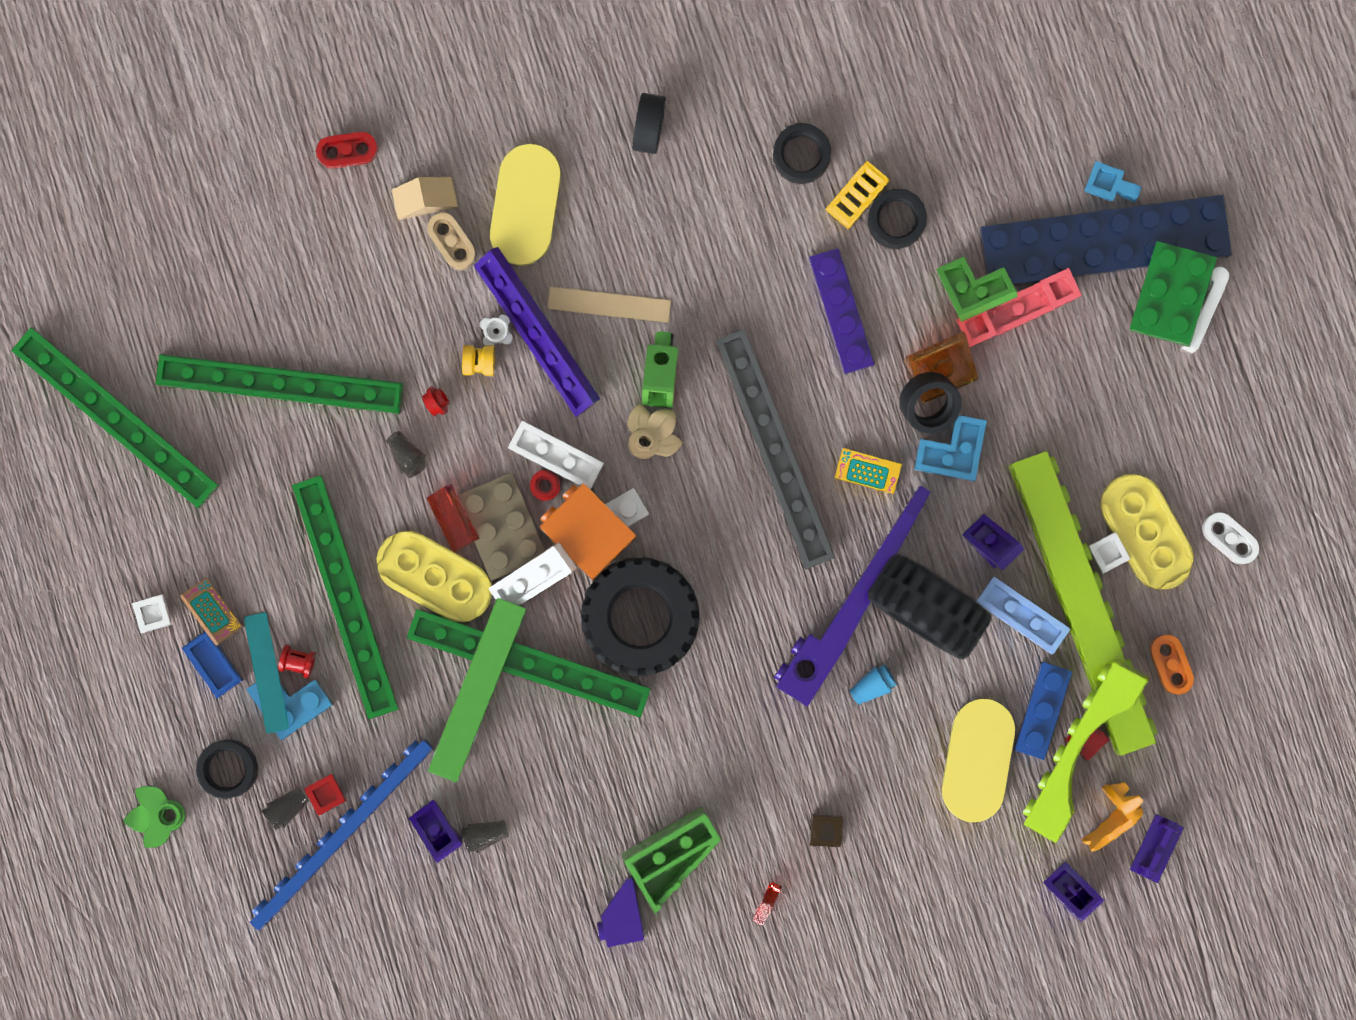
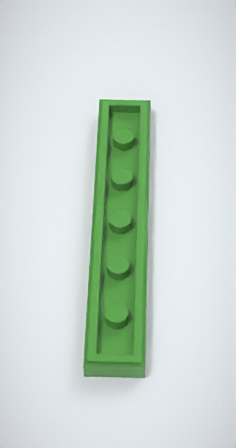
M497 597L428 772L455 783L458 782L526 613V608Z

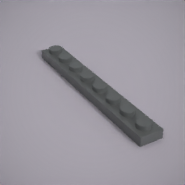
M745 329L717 339L716 344L805 570L834 559L835 557Z

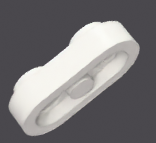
M1215 513L1205 519L1202 526L1205 538L1227 558L1236 564H1247L1255 560L1259 553L1257 540L1233 518L1225 513ZM1215 523H1219L1222 526V532L1219 535L1213 531ZM1239 543H1242L1246 548L1243 555L1236 551Z

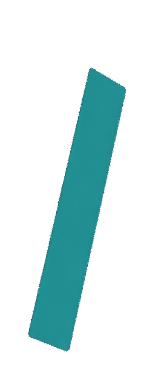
M263 612L245 616V628L266 733L289 729L267 613Z

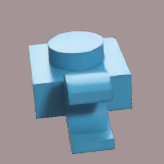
M1096 161L1084 192L1111 202L1114 201L1116 194L1126 200L1136 202L1142 187L1122 180L1125 171Z

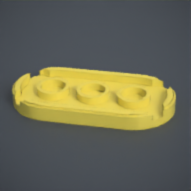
M525 144L512 149L504 157L499 170L490 228V240L493 249L498 247L509 264L515 266H527L543 257L550 247L561 180L560 167L555 156L549 150L535 144Z
M1126 474L1110 482L1101 497V513L1111 533L1116 532L1130 557V560L1127 562L1135 576L1144 585L1159 590L1174 588L1183 583L1192 568L1193 550L1158 486L1152 480L1135 474Z
M414 531L399 532L388 537L378 550L377 566L384 583L442 617L454 622H469L480 617L489 607L492 599V593L489 588L492 584L486 572L478 565L426 536Z
M976 699L965 704L956 713L952 724L941 789L942 798L953 815L967 822H981L992 817L999 810L1004 799L1015 736V724L1010 712L1002 704L994 700Z

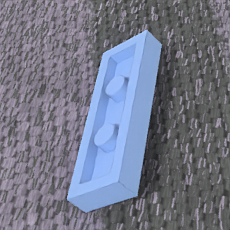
M994 576L976 600L990 613L1050 654L1055 653L1070 631L1069 627Z

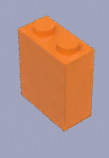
M584 483L580 487L574 484L562 496L565 502L558 509L552 506L540 518L543 522L540 529L556 544L559 542L567 555L594 581V578L603 572L637 536Z

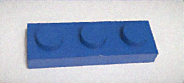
M1041 662L1013 750L1045 760L1072 671Z

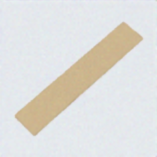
M550 287L547 308L668 323L671 300Z

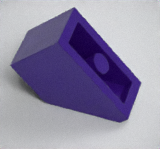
M633 876L625 879L602 913V921L597 922L600 941L606 940L607 947L644 940Z

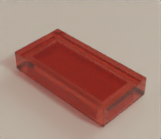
M452 484L444 486L426 498L453 552H457L479 539Z

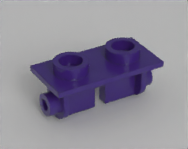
M1155 814L1129 870L1158 883L1184 827Z

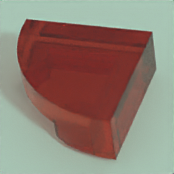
M774 882L769 883L764 892V897L753 915V922L763 926L774 907L782 886Z

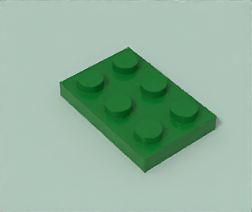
M1157 241L1129 328L1130 331L1190 347L1217 257Z

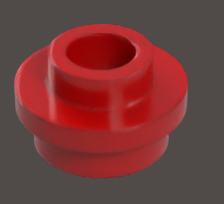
M433 386L427 388V393L422 395V400L427 410L433 416L446 414L448 412L447 405H449V400L444 391L440 388L437 390Z
M549 470L539 471L531 478V493L541 501L552 500L560 492V480L555 473ZM543 480L550 481L551 488L549 491L544 492L540 490V483Z

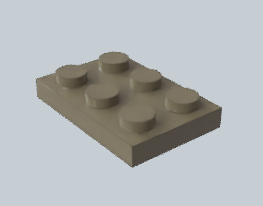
M512 472L455 496L491 581L509 575L545 551Z

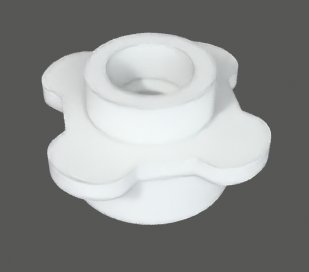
M500 315L498 318L491 319L483 318L481 320L480 327L484 332V345L499 343L508 345L512 342L513 336L509 333L508 328L510 320L506 315ZM494 329H499V333L494 334Z

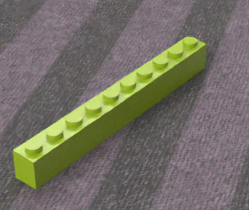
M1045 451L1012 463L1008 467L1067 625L1070 628V633L1091 689L1097 693L1102 684L1098 677L1106 663L1112 665L1118 659L1128 666L1134 667L1130 659L1125 660L1121 648L1125 647L1122 635L1119 630L1114 631L1110 620L1114 618L1112 608L1108 601L1103 602L1099 591L1103 589V585L1098 573L1091 570L1088 561L1092 560L1088 545L1086 543L1082 544L1078 532L1081 531L1079 520L1076 514H1070L1067 503L1070 502V497L1065 485L1060 486L1056 474L1060 472L1054 456L1049 457L1048 452ZM1143 692L1133 708L1118 713L1104 722L1116 755L1122 756L1156 743L1154 736L1158 734L1153 719L1146 717L1143 706L1147 704Z

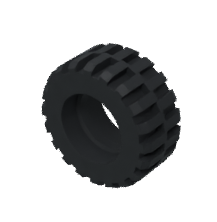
M900 554L889 558L868 591V600L881 609V611L934 646L961 660L970 656L991 623L990 612L980 603L931 570Z
M648 557L627 558L609 565L608 568L594 578V581L588 587L581 607L582 631L584 632L587 644L596 657L610 668L628 675L656 674L675 665L691 648L699 627L698 601L693 588L685 577L669 564ZM637 587L649 588L659 593L666 601L670 612L669 625L664 635L656 642L646 646H635L623 641L614 631L611 622V612L617 598L625 591Z

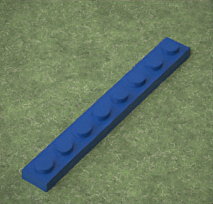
M426 739L420 744L415 740L403 752L406 756L404 761L399 766L393 763L381 775L385 779L384 782L377 789L372 785L360 797V800L364 803L356 811L350 808L339 819L338 822L342 826L334 834L329 830L317 842L320 849L313 856L307 853L296 864L295 867L299 871L291 879L285 876L275 886L273 890L277 894L269 902L263 899L254 908L252 913L255 917L249 923L257 931L263 929L428 756L434 747Z

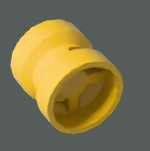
M463 345V375L473 376L475 373H483L485 376H494L495 346L485 345L483 348H475L473 345Z

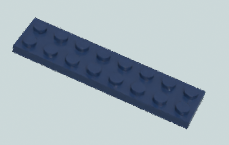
M1223 195L983 226L980 228L986 275L1004 267L1013 285L1040 282L1067 268L1070 269L1073 277L1148 268L1157 241L1217 258L1230 257L1232 255Z

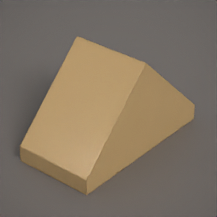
M418 177L392 189L398 220L458 207L452 177Z

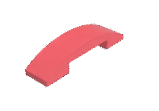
M1067 268L1045 278L1039 283L1017 292L1018 297L963 322L960 319H956L968 347L970 348L1001 335L1081 297V292L1070 269Z

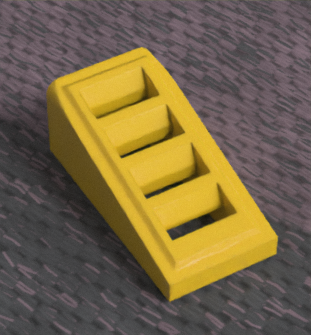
M866 161L825 210L849 230L885 189L890 180L870 162ZM865 174L878 184L876 188L863 178ZM857 183L870 194L867 198L854 187ZM848 193L861 203L859 208L845 197ZM840 202L854 213L851 217L837 206Z

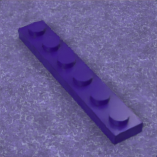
M496 247L488 251L474 267L575 417L583 414L599 401L600 397L501 250Z

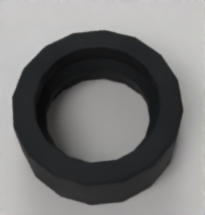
M648 93L641 94L633 135V151L650 154L657 153L665 110V96Z
M806 123L790 125L780 132L775 141L772 157L775 169L784 179L791 183L807 184L814 182L824 174L829 165L831 146L827 136L816 126ZM798 136L809 137L819 147V161L816 166L807 171L792 169L784 158L785 146L791 139Z
M894 188L883 192L874 200L868 212L867 224L870 234L877 243L889 249H902L911 246L920 238L926 226L927 213L924 203L916 194L906 189ZM894 201L909 205L915 215V224L912 230L900 237L885 233L879 222V214L882 208Z
M931 371L920 373L910 379L904 386L899 398L900 410L909 424L919 432L927 434L942 432L950 427L958 418L962 408L961 395L950 379L941 373ZM930 389H943L947 394L944 406L937 413L928 417L916 415L914 407L923 393Z
M228 739L214 742L206 747L199 756L196 766L198 783L204 791L215 798L221 799L234 798L247 792L254 784L258 772L256 756L251 749L240 741ZM223 751H232L240 755L245 765V774L241 782L229 788L221 787L214 783L209 773L211 760L215 755Z

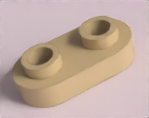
M438 213L431 217L427 225L428 234L447 263L456 270H465L471 267L476 258L475 249L454 217L447 213ZM440 226H448L449 232L446 235H440L438 233ZM464 250L466 257L463 260H457L455 258L457 251Z

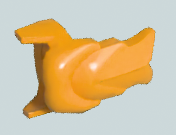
M1125 782L1114 785L1105 784L1101 787L1117 809L1095 831L1082 838L1084 844L1090 845L1089 849L1092 852L1108 845L1112 840H1115L1134 826L1143 816L1144 811L1140 805L1144 801L1139 795L1124 797L1130 789Z

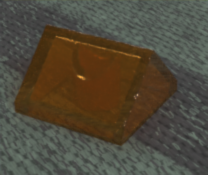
M964 331L910 354L903 361L911 379L920 373L937 372L950 379L957 389L979 380ZM940 388L930 389L920 396V400L924 404L945 395L946 392Z

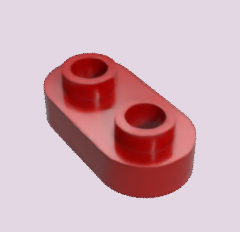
M366 132L327 136L321 139L316 147V156L320 163L331 169L368 164L376 158L378 153L377 142L372 135ZM360 145H367L368 151L365 154L358 153ZM329 150H338V155L335 158H329L327 156Z

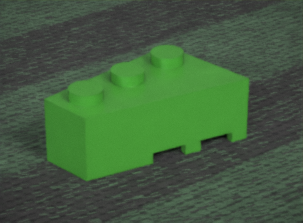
M701 806L624 851L622 856L656 914L667 898L682 885V881L693 869L698 867L721 839Z

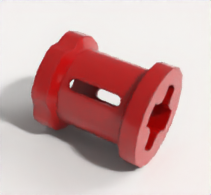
M285 644L280 656L278 671L290 670L303 674L305 678H309L314 667L316 652L310 651L306 653L291 649L290 645Z

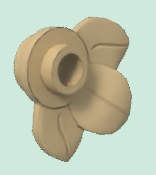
M642 404L635 406L627 421V427L631 433L628 441L630 452L639 459H649L654 455L668 457L675 454L683 444L677 436L672 434L676 425L675 412L670 409H661L650 414ZM646 439L649 442V446L642 447L639 444V440Z

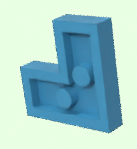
M959 415L953 425L950 445L920 439L914 470L967 481H976L987 421Z
M316 679L292 696L289 695L281 683L289 729L278 731L276 734L280 740H284L334 705ZM255 683L246 690L262 712L257 684Z

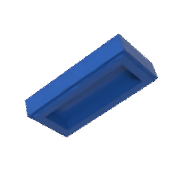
M203 632L182 647V650L216 698H220L244 681L219 645L216 646L206 632Z

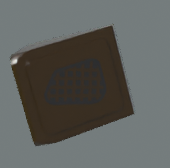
M811 814L810 846L841 847L843 816Z

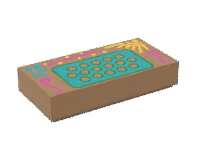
M207 578L181 594L180 598L216 646L243 628Z

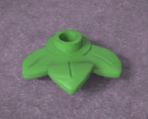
M142 786L135 790L136 797L141 805L130 811L123 822L129 828L144 833L143 843L145 848H155L167 842L171 831L182 826L186 813L182 804L175 800H168L163 790L152 786ZM168 809L175 812V819L173 821L166 819L165 814Z

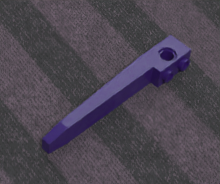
M921 485L917 488L820 640L808 634L806 639L801 636L790 651L795 656L789 665L783 662L774 676L778 680L775 687L808 707L839 659L870 603L868 600L869 589L889 558L898 553L930 494L929 490ZM801 660H809L814 666L813 674L808 678H803L797 673L796 668Z

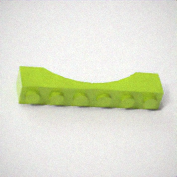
M1118 659L1112 665L1105 664L1098 677L1102 684L1097 693L1091 690L1083 704L1087 711L1082 720L1076 717L1068 731L1072 738L1067 747L1061 744L1053 758L1057 765L1052 773L1046 771L1038 785L1042 792L1037 800L1031 798L1023 814L1028 817L1023 825L1055 843L1059 841L1075 813L1072 798V779L1075 764L1083 745L1092 732L1103 722L1118 713L1133 708L1150 677Z

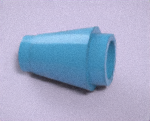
M883 664L879 668L875 666L849 691L856 703L860 705L863 702L865 703L893 692L892 688L897 686V682L887 666Z

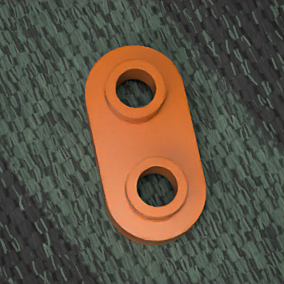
M1172 635L1157 636L1151 642L1149 652L1163 688L1167 692L1176 695L1188 692L1193 686L1194 676L1180 641ZM1163 644H1166L1170 649L1167 656H1163L1160 653V647ZM1174 673H1178L1181 677L1178 685H1174L1171 681Z

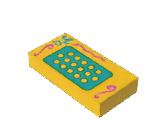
M842 448L834 478L894 494L902 464Z

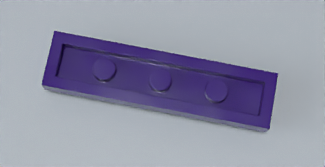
M839 248L810 256L809 262L844 375L874 366Z

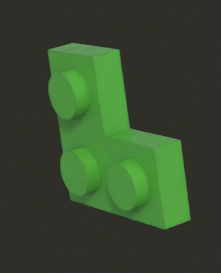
M965 257L936 269L961 322L1018 297L1016 289L1004 267L978 279H975Z

